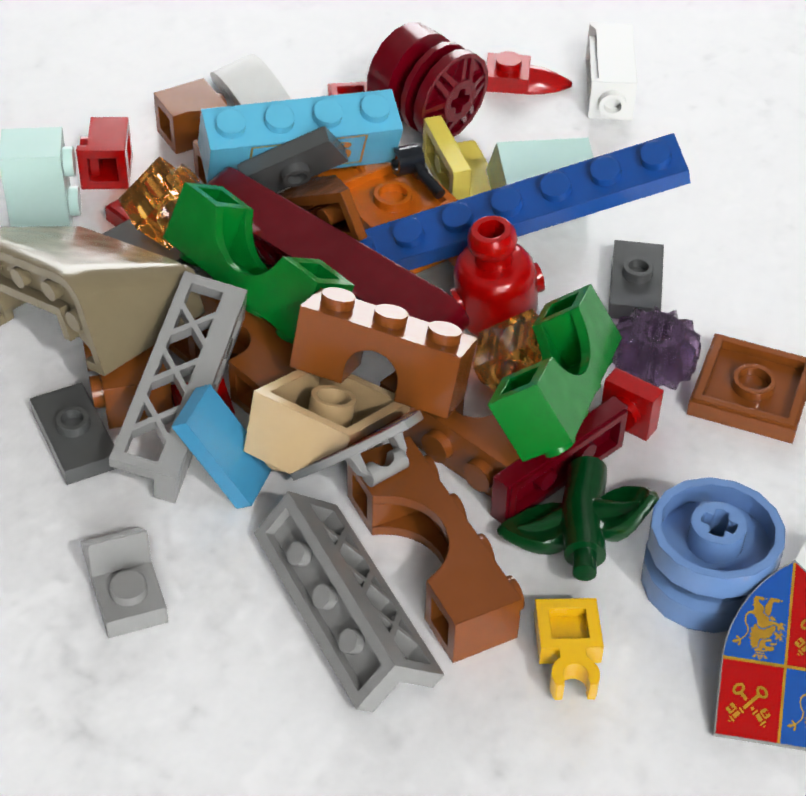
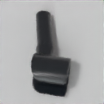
M411 144L393 148L398 159L391 161V168L396 176L414 174L417 180H420L436 199L444 196L445 190L425 167V157L420 145Z

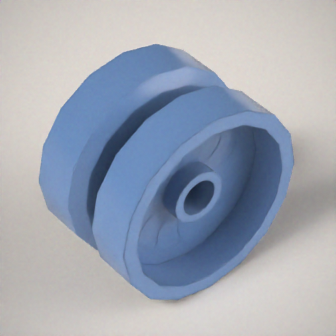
M707 477L685 480L666 490L653 507L649 537L643 559L641 582L648 600L664 617L687 629L709 633L728 631L736 613L749 594L779 568L785 547V526L777 509L765 497L736 481Z

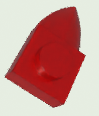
M512 51L501 53L488 52L486 64L488 70L487 92L526 95L548 94L572 87V81L550 69L530 64L531 55H519Z

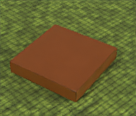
M715 333L691 394L686 414L793 444L806 403V357Z

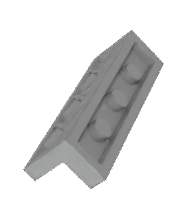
M187 271L183 273L109 457V466L153 479V497L176 503L193 453L172 427L168 433L164 425L170 422L174 423L195 388L211 384L215 391H218L245 319L248 293L246 289ZM195 292L220 300L216 312L194 320L186 306L190 293ZM180 318H182L185 324L177 327ZM209 328L205 338L201 331ZM192 335L200 349L199 357L176 366L168 352L170 344ZM163 363L167 370L159 373ZM192 374L187 385L183 377ZM174 382L182 396V401L180 405L158 414L149 399L150 393L154 389ZM143 411H145L148 418L140 421ZM154 429L164 445L158 462L127 453L133 438Z
M288 491L254 534L355 709L374 712L400 682L433 688L444 676L443 671L336 504Z

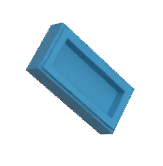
M208 384L197 387L171 427L236 509L252 506L272 469L266 466L264 461L244 452L247 431L212 385Z

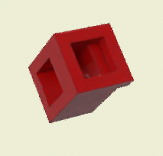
M129 117L90 118L88 136L80 137V145H77L76 149L81 189H129L133 157Z

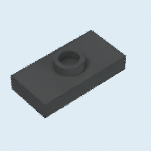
M322 126L238 164L237 167L241 173L277 193L288 187L301 186L307 183L311 177L348 162V157L342 143L325 126Z
M624 240L614 241L608 314L611 318L659 323L662 301L664 245Z
M83 383L30 398L32 413L67 485L117 469L109 466V457L114 443Z

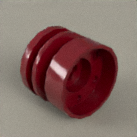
M408 22L396 28L381 43L372 58L367 75V91L392 89L401 122L404 121L406 125L423 134V119L441 115L453 137L460 134L473 120L482 105L488 84V70L484 59L474 52L463 48L458 43L450 42L442 34L420 22Z

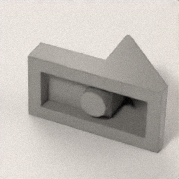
M136 527L80 541L108 638L168 623L167 607L151 562L147 530Z

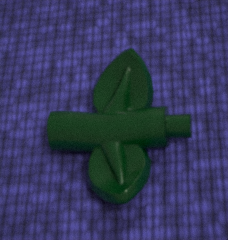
M580 456L573 459L567 467L562 503L551 502L524 510L500 524L497 528V534L508 542L537 554L552 555L564 550L565 560L573 566V576L580 581H590L596 577L597 567L606 559L605 540L619 542L632 534L657 503L659 496L654 490L640 486H623L610 490L605 494L607 482L606 464L597 457Z

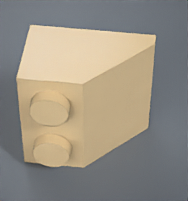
M297 369L254 390L244 452L264 461L270 469L291 474L352 445L410 411L411 407L394 402L395 393L354 374H350L340 384Z

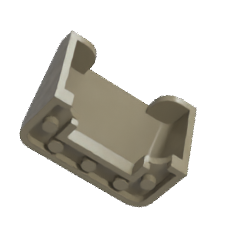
M81 226L0 227V326L14 319L13 310L24 303H29L55 314L64 339L72 341L80 337L90 349L92 356L85 359L88 369L106 376L155 345L184 271L196 273L186 264H181L176 260ZM191 292L186 306L193 318L196 319L204 314L205 310L200 294ZM180 318L177 327L185 324L182 318Z

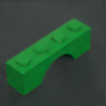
M184 182L163 238L180 251L179 256L181 259L191 265L201 267L211 275V279L248 290L246 311L266 319L277 328L275 331L277 336L291 344L294 343L300 305L320 288L337 287L352 292L355 285L320 259L282 257L271 269H268L261 261L253 240L254 209L223 186Z
M591 284L544 305L532 326L539 344L542 361L503 377L487 404L522 462L543 454L547 458H552L564 453L573 446L578 430L589 413L588 409L596 392L601 388L600 383L608 367L613 362L612 358L622 339L621 334Z

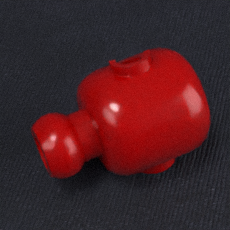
M500 216L482 217L470 227L467 235L468 245L457 257L454 267V288L449 289L450 295L460 303L469 317L470 324L466 329L481 339L493 341L512 339L522 334L535 319L538 308V293L545 290V281L537 262H533L532 256L521 245L517 244L518 238L514 226L507 219Z

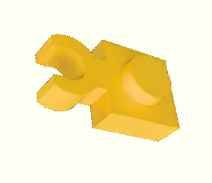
M535 599L533 616L539 664H553L549 686L554 700H562L565 681L577 679L585 685L587 699H595L600 680V671L596 663H601L604 650L597 599Z

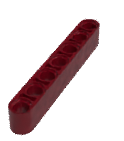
M230 166L225 167L207 183L208 185L223 186L254 209L253 240L261 261L273 267L282 257L320 259L355 285L352 293L358 300L374 305H396L405 309L408 312V316L427 322H449L458 326L462 332L469 326L470 322L466 311L447 292Z

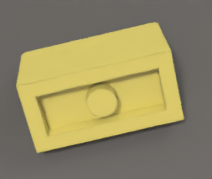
M441 115L424 118L422 150L425 162L434 179L458 200L491 190L486 170L488 162L477 143L473 140L457 143Z

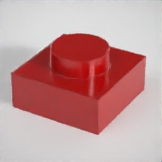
M616 367L605 379L601 404L613 396L628 406L625 431L647 441L657 429L664 390Z

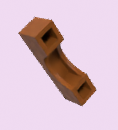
M408 436L404 439L407 446L406 455L409 459V467L373 487H369L363 478L356 475L347 463V496L372 535H396L415 540L429 548L442 563L441 567L426 581L425 620L452 663H455L518 638L520 612L525 606L524 596L516 579L511 575L506 576L495 561L494 552L487 537L482 533L477 534L467 520L466 511L460 498L455 493L449 494L440 481L439 472L434 460L429 455L423 456L412 438ZM388 443L361 453L365 464L374 462L384 466L387 453L393 448Z

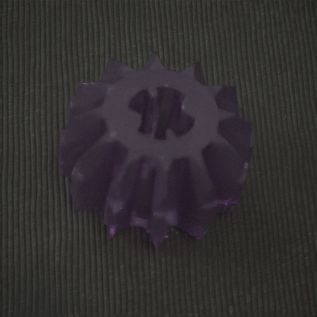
M656 305L651 312L634 308L631 316L619 318L616 327L622 339L612 358V363L615 364V367L654 386L664 385L672 390H676L681 381L691 380L701 351V335L694 331L693 320L678 319L677 310L669 313L660 312Z

